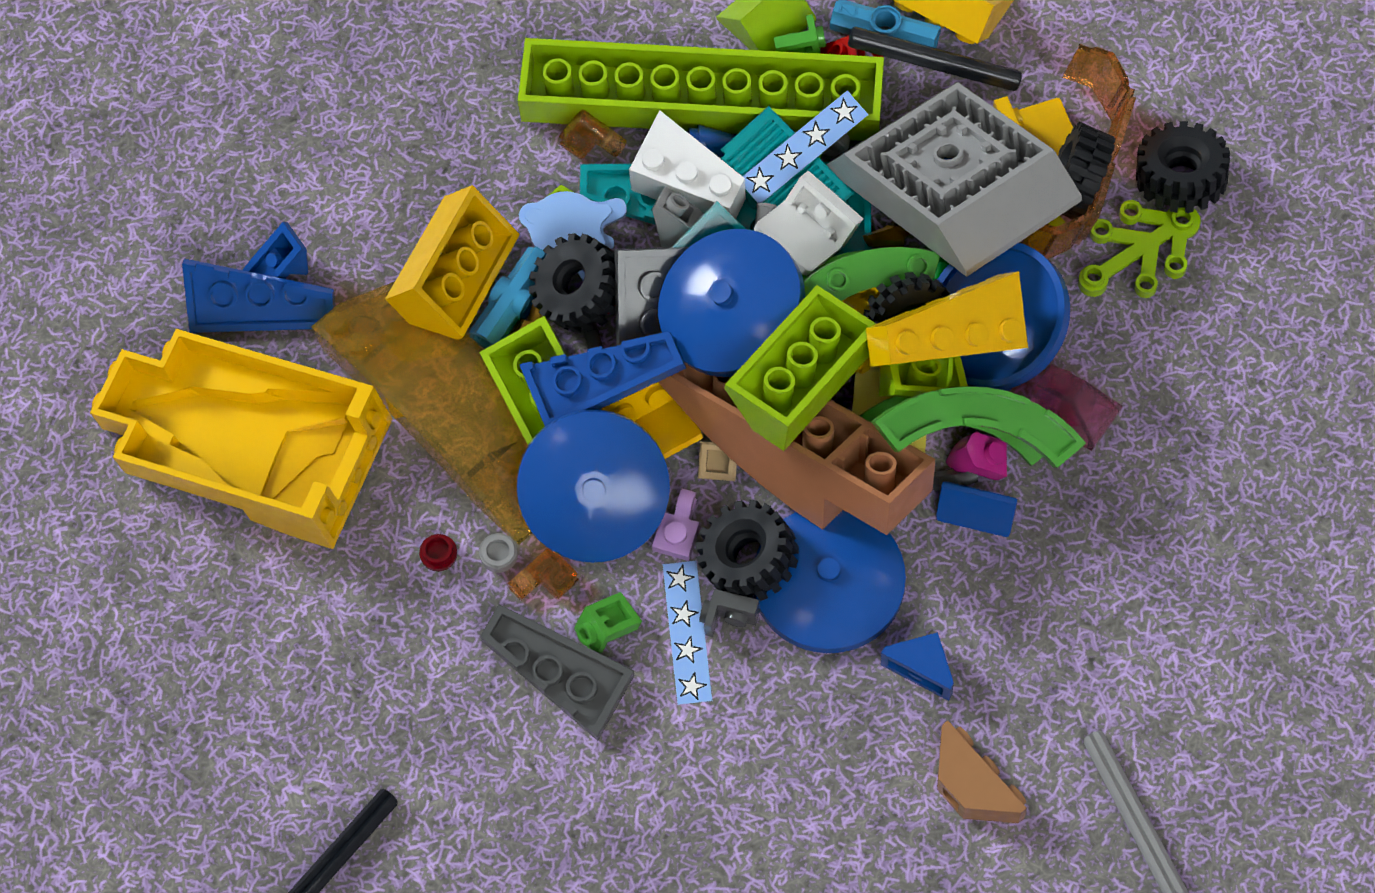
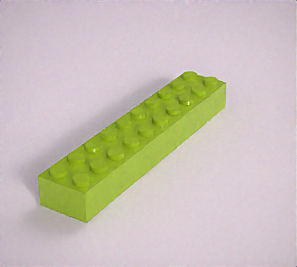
M525 38L517 101L521 122L577 125L580 121L585 120L595 126L650 129L660 110L685 131H688L689 127L697 128L699 124L720 131L738 134L768 106L794 132H797L843 93L848 91L868 113V116L849 130L847 134L850 140L864 141L880 131L884 57Z

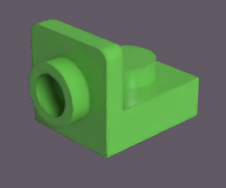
M813 14L806 15L808 31L774 37L776 51L820 54V48L826 47L823 26L815 27Z
M619 592L586 606L574 628L583 645L602 654L608 642L638 630L642 620L624 595Z

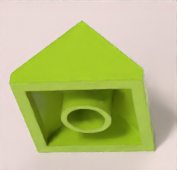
M735 0L717 15L716 19L750 50L776 51L774 37L803 32L808 27L806 15L813 14L814 21H816V16L806 0Z
M961 356L880 366L879 396L911 398L942 388L968 386Z

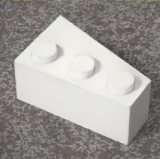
M659 110L629 168L631 190L657 200L666 186L674 193L683 195L690 204L703 213L718 201L736 219L746 200L745 178Z

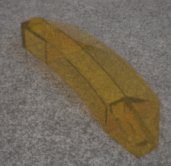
M394 282L339 303L311 327L322 349L355 381L375 387L388 412L434 458L484 514L518 545L532 534L522 516L517 497L519 466L528 445L479 353L483 349L465 333L462 339L456 340L409 324L385 300Z

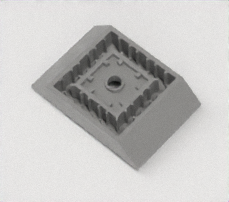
M959 82L933 96L826 164L843 183L966 277L1082 201L1081 193L1054 149Z

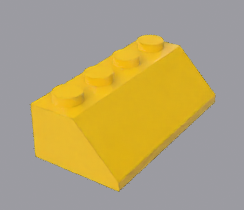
M1014 0L893 1H895L894 5L905 12L912 13L915 11L924 16V20L927 23L950 29L956 33L955 37L960 41L968 44H978L989 38Z
M473 185L446 195L385 300L409 324L460 340L467 332L520 234Z

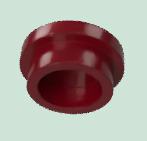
M443 534L429 536L423 541L419 550L422 564L427 569L437 572L449 569L455 563L458 555L455 542Z

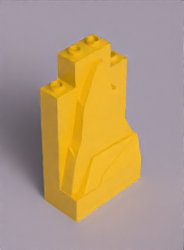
M179 329L175 330L171 340L167 341L164 345L161 360L121 349L116 361L110 365L108 377L101 391L94 397L90 414L103 430L123 435L116 442L113 459L124 473L243 509L248 518L253 522L330 549L334 548L393 420L375 387L372 385Z

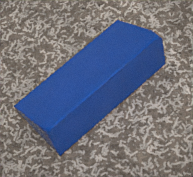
M945 481L941 487L936 520L1009 537L1018 499Z

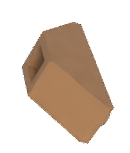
M947 720L941 728L937 790L963 819L1020 823L1025 819L1027 807L1024 805L1026 804V799L1022 793L1012 784L1008 787L998 776L1000 771L995 763L986 755L981 758L972 748L974 743L968 733L961 727L955 729Z

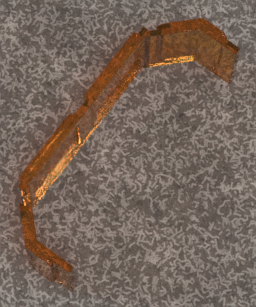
M1079 44L1062 78L1093 89L1111 120L1108 134L1114 136L1115 148L1111 154V163L1107 166L1106 176L1102 179L1101 187L1096 192L1094 201L1088 206L1085 215L1057 227L1046 224L1019 242L1037 250L1048 259L1071 249L1074 244L1080 245L1081 241L1087 238L1098 220L1116 163H1113V160L1121 148L1136 97L1133 96L1135 89L1129 87L1128 76L1116 55L1099 47L1091 48Z

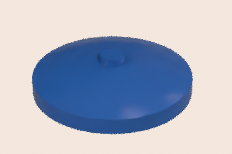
M729 229L713 233L700 239L685 250L669 270L659 296L658 318L662 333L670 331L684 363L707 375L732 377L805 298L803 277L790 253L780 243L766 234L748 229Z
M1017 243L967 277L949 264L937 279L953 294L958 290L983 282L995 275L1019 271L1028 348L961 356L968 386L988 387L999 390L1019 386L1042 372L1057 355L1064 342L1070 321V298L1067 286L1056 266L1044 255L1027 245Z
M595 409L582 410L555 419L532 439L519 466L517 497L527 526L547 548L563 557L576 561L591 563L611 561L638 549L654 534L660 525L669 501L670 479L668 468L656 441L639 424L615 412Z
M844 510L823 530L797 512L784 518L783 520L796 537L794 541L799 546V553L793 554L798 563L796 568L789 567L788 569L792 575L789 582L782 579L778 583L782 588L779 592L775 594L770 589L766 592L768 598L762 601L759 600L760 613L766 623L787 642L799 648L817 653L846 652L864 646L876 639L895 619L905 593L906 574L904 560L890 533L885 535ZM761 545L759 546L756 556L759 554L761 550Z

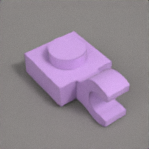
M681 489L675 514L665 513L658 526L652 544L653 551L689 561L700 529V523L691 520L697 503L695 498L696 492Z

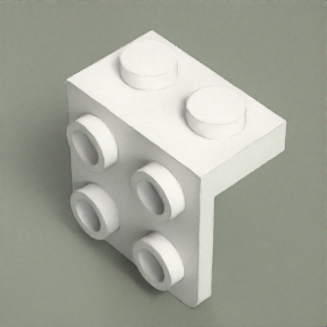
M807 171L799 178L785 201L756 223L754 231L766 234L780 243L796 261L801 273L809 276L829 258L844 248L864 218L811 172Z

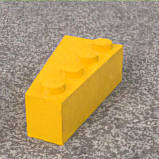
M1019 271L995 275L983 282L968 286L944 298L936 299L917 309L907 311L866 328L870 367L1028 348Z

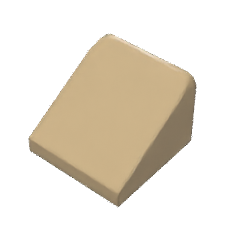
M703 437L700 441L698 479L736 481L737 464L709 438Z

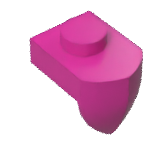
M974 432L955 444L946 459V464L957 472H970L992 480H1000L1007 477V444L1000 439Z

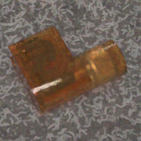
M581 110L559 135V138L562 139L559 145L580 160L595 145L613 157H617L627 143V139L585 110Z
M546 548L507 583V586L521 601L540 584L556 600H559L579 579L576 577L578 575L577 572L557 552Z

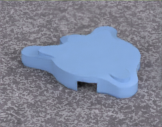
M563 191L551 194L537 203L525 204L519 212V220L528 229L534 246L542 250L547 245L555 248L557 246L555 239L563 237L568 241V234L576 233L580 237L582 234L589 235L613 250L615 242L611 236L604 233V228L625 217L627 207L620 198L596 202L582 194ZM581 270L578 274L584 281L585 270Z

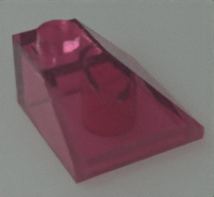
M1054 364L1049 367L1039 380L1031 398L1032 402L1052 411L1069 424L1086 442L1083 447L1090 451L1095 448L1123 407L1085 380Z

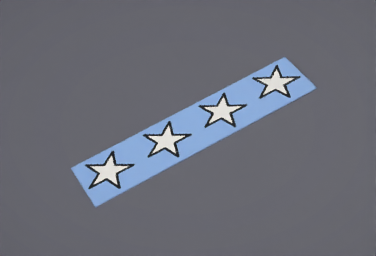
M846 91L743 176L745 178V189L757 203H762L868 116V113Z
M697 561L662 564L677 703L680 705L712 701L704 623L699 622L702 605Z

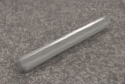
M1102 731L1089 734L1084 738V745L1162 893H1189L1105 734Z

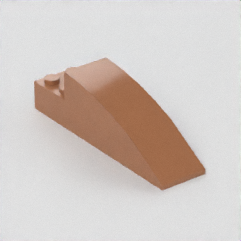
M685 363L686 369L659 381L660 385L699 429L732 461L791 509L822 530L844 510L888 535L933 491L936 459L910 444L900 452H895L871 422L831 399L787 449L783 451L751 429L724 389L725 384L731 377L707 375L691 368Z

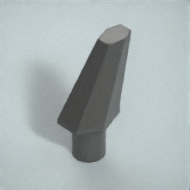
M953 468L934 472L933 490L941 491L942 483L945 481L967 486L978 482L977 474L970 472L956 473Z

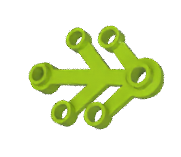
M1135 200L1124 201L1119 212V218L1124 224L1134 225L1141 222L1160 227L1149 233L1113 227L1106 219L1095 220L1090 228V238L1097 244L1112 242L1131 246L1100 266L1088 265L1084 267L1079 274L1078 287L1087 296H1100L1106 291L1109 278L1143 257L1141 272L1136 278L1134 290L1139 297H1152L1156 293L1158 286L1155 272L1159 246L1172 238L1171 255L1166 258L1164 272L1172 279L1183 277L1187 269V260L1184 257L1188 238L1193 237L1199 231L1201 224L1199 213L1195 209L1192 213H1185V208L1179 207L1177 213L1169 212V210L1165 212L1145 209ZM1133 209L1137 214L1129 216L1124 211ZM1185 217L1189 222L1181 224L1176 218ZM1097 228H1104L1108 233L1099 235L1095 230ZM1175 262L1179 263L1182 268L1174 270L1169 265ZM1097 274L1101 279L1091 281L1087 276ZM1149 282L1152 288L1143 289L1140 283Z

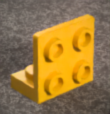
M1008 96L993 101L995 109L1054 149L1057 156L1059 155L1061 146L1065 144L1066 137L1069 133L1071 134L1073 128L1060 98H1054L1022 109L1012 108Z
M659 382L600 409L623 415L643 427L656 441L665 459L703 438L698 426Z

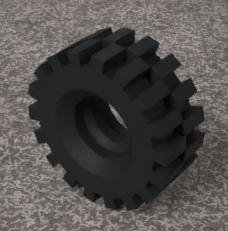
M1180 121L1179 127H1174L1172 122L1165 123L1164 130H1161L1158 126L1151 130V136L1146 134L1142 138V145L1139 144L1136 181L1139 192L1144 191V198L1148 202L1155 199L1156 207L1162 209L1164 205L1170 206L1169 212L1177 213L1178 207L1185 208V213H1192L1194 206L1204 210L1208 208L1209 201L1215 204L1219 201L1220 194L1224 195L1228 184L1230 150L1229 147H1225L1226 141L1222 136L1216 139L1217 132L1212 128L1207 132L1203 131V124L1196 123L1194 128L1188 127V121ZM1177 166H1185L1193 169L1194 171L1181 173L1176 172L1171 168Z
M1078 122L1072 128L1071 134L1069 133L1066 137L1065 144L1061 146L1058 155L1082 195L1080 203L1061 214L1075 221L1080 220L1082 215H1085L1088 206L1094 201V196L1099 191L1101 181L1108 171L1107 166L1111 163V154L1115 148L1114 136L1082 122Z
M576 233L568 234V241L563 237L555 239L557 246L553 248L547 245L543 249L547 254L542 260L537 257L534 263L539 267L538 271H531L529 279L535 282V285L529 286V294L535 297L532 303L534 307L540 310L539 313L566 330L570 329L574 333H581L582 328L587 332L595 330L594 323L603 326L608 322L605 317L608 313L613 316L615 315V252L597 239L586 234H582L581 237ZM585 270L584 281L580 288L574 293L568 294V285L572 277L577 272Z
M913 272L905 273L904 280H901L898 275L890 277L892 285L887 288L881 283L876 288L881 294L877 298L870 295L867 302L871 306V310L864 309L863 315L878 324L908 310L917 309L926 305V303L951 295V293L937 279L933 281L927 274L921 273L918 278Z
M742 500L734 502L735 509L730 510L726 505L720 508L723 515L718 519L712 515L707 520L711 524L709 530L702 527L699 535L703 538L704 542L696 543V550L700 554V556L696 557L697 562L702 568L703 574L717 590L753 598L756 595L762 601L768 598L766 594L768 590L772 589L776 594L782 589L778 584L782 579L789 582L792 575L788 569L789 567H797L798 560L793 554L799 553V546L794 541L796 537L793 531L770 505L764 503L761 506L758 501L750 500L747 507ZM752 542H759L761 544L759 554L752 561L745 564H738L736 562L739 551L745 545Z

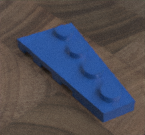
M185 258L182 262L190 333L336 328L337 316L334 289Z
M670 331L622 341L621 345L603 348L602 346L587 349L586 353L568 357L566 354L550 357L549 361L536 364L532 361L519 364L544 426L572 412L600 410L686 369V365Z

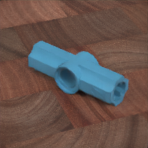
M838 0L835 3L830 21V30L849 35L853 27H860L937 48L941 34L940 26L901 16L900 12L890 5L873 8L847 0ZM888 26L891 29L882 30L880 27Z
M536 246L528 247L508 277L502 276L495 283L489 295L487 307L469 331L470 338L476 341L479 346L486 349L504 339L521 319L525 320L528 317L533 304L532 300L535 299L534 296L529 294V286L535 285V282L529 278L531 271H538L539 267L534 264L537 257L543 260L547 255L542 249Z

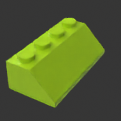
M816 285L729 379L724 389L751 429L785 451L869 357L866 328L876 323Z
M545 316L479 352L527 445L545 426L519 364L531 361L534 364L549 361L550 357L566 354L568 357L558 335Z

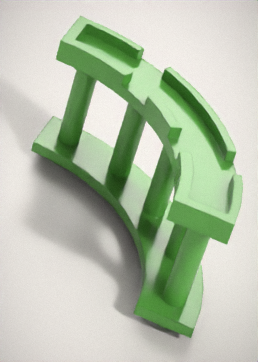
M883 247L838 254L829 258L811 275L806 276L802 274L805 297L818 285L842 301L858 292L878 287L881 283L889 287L892 285L890 277L898 275L901 280H904L905 273L913 272L918 278L921 273L927 274L933 280L940 256L932 251L909 247Z
M951 387L925 392L911 398L891 397L859 415L876 427L895 452H900L909 444L925 435L954 426L971 427L1000 439L1020 454L1030 466L1044 457L1053 468H1058L1086 444L1069 424L1052 411L1043 408L1024 396L988 387Z

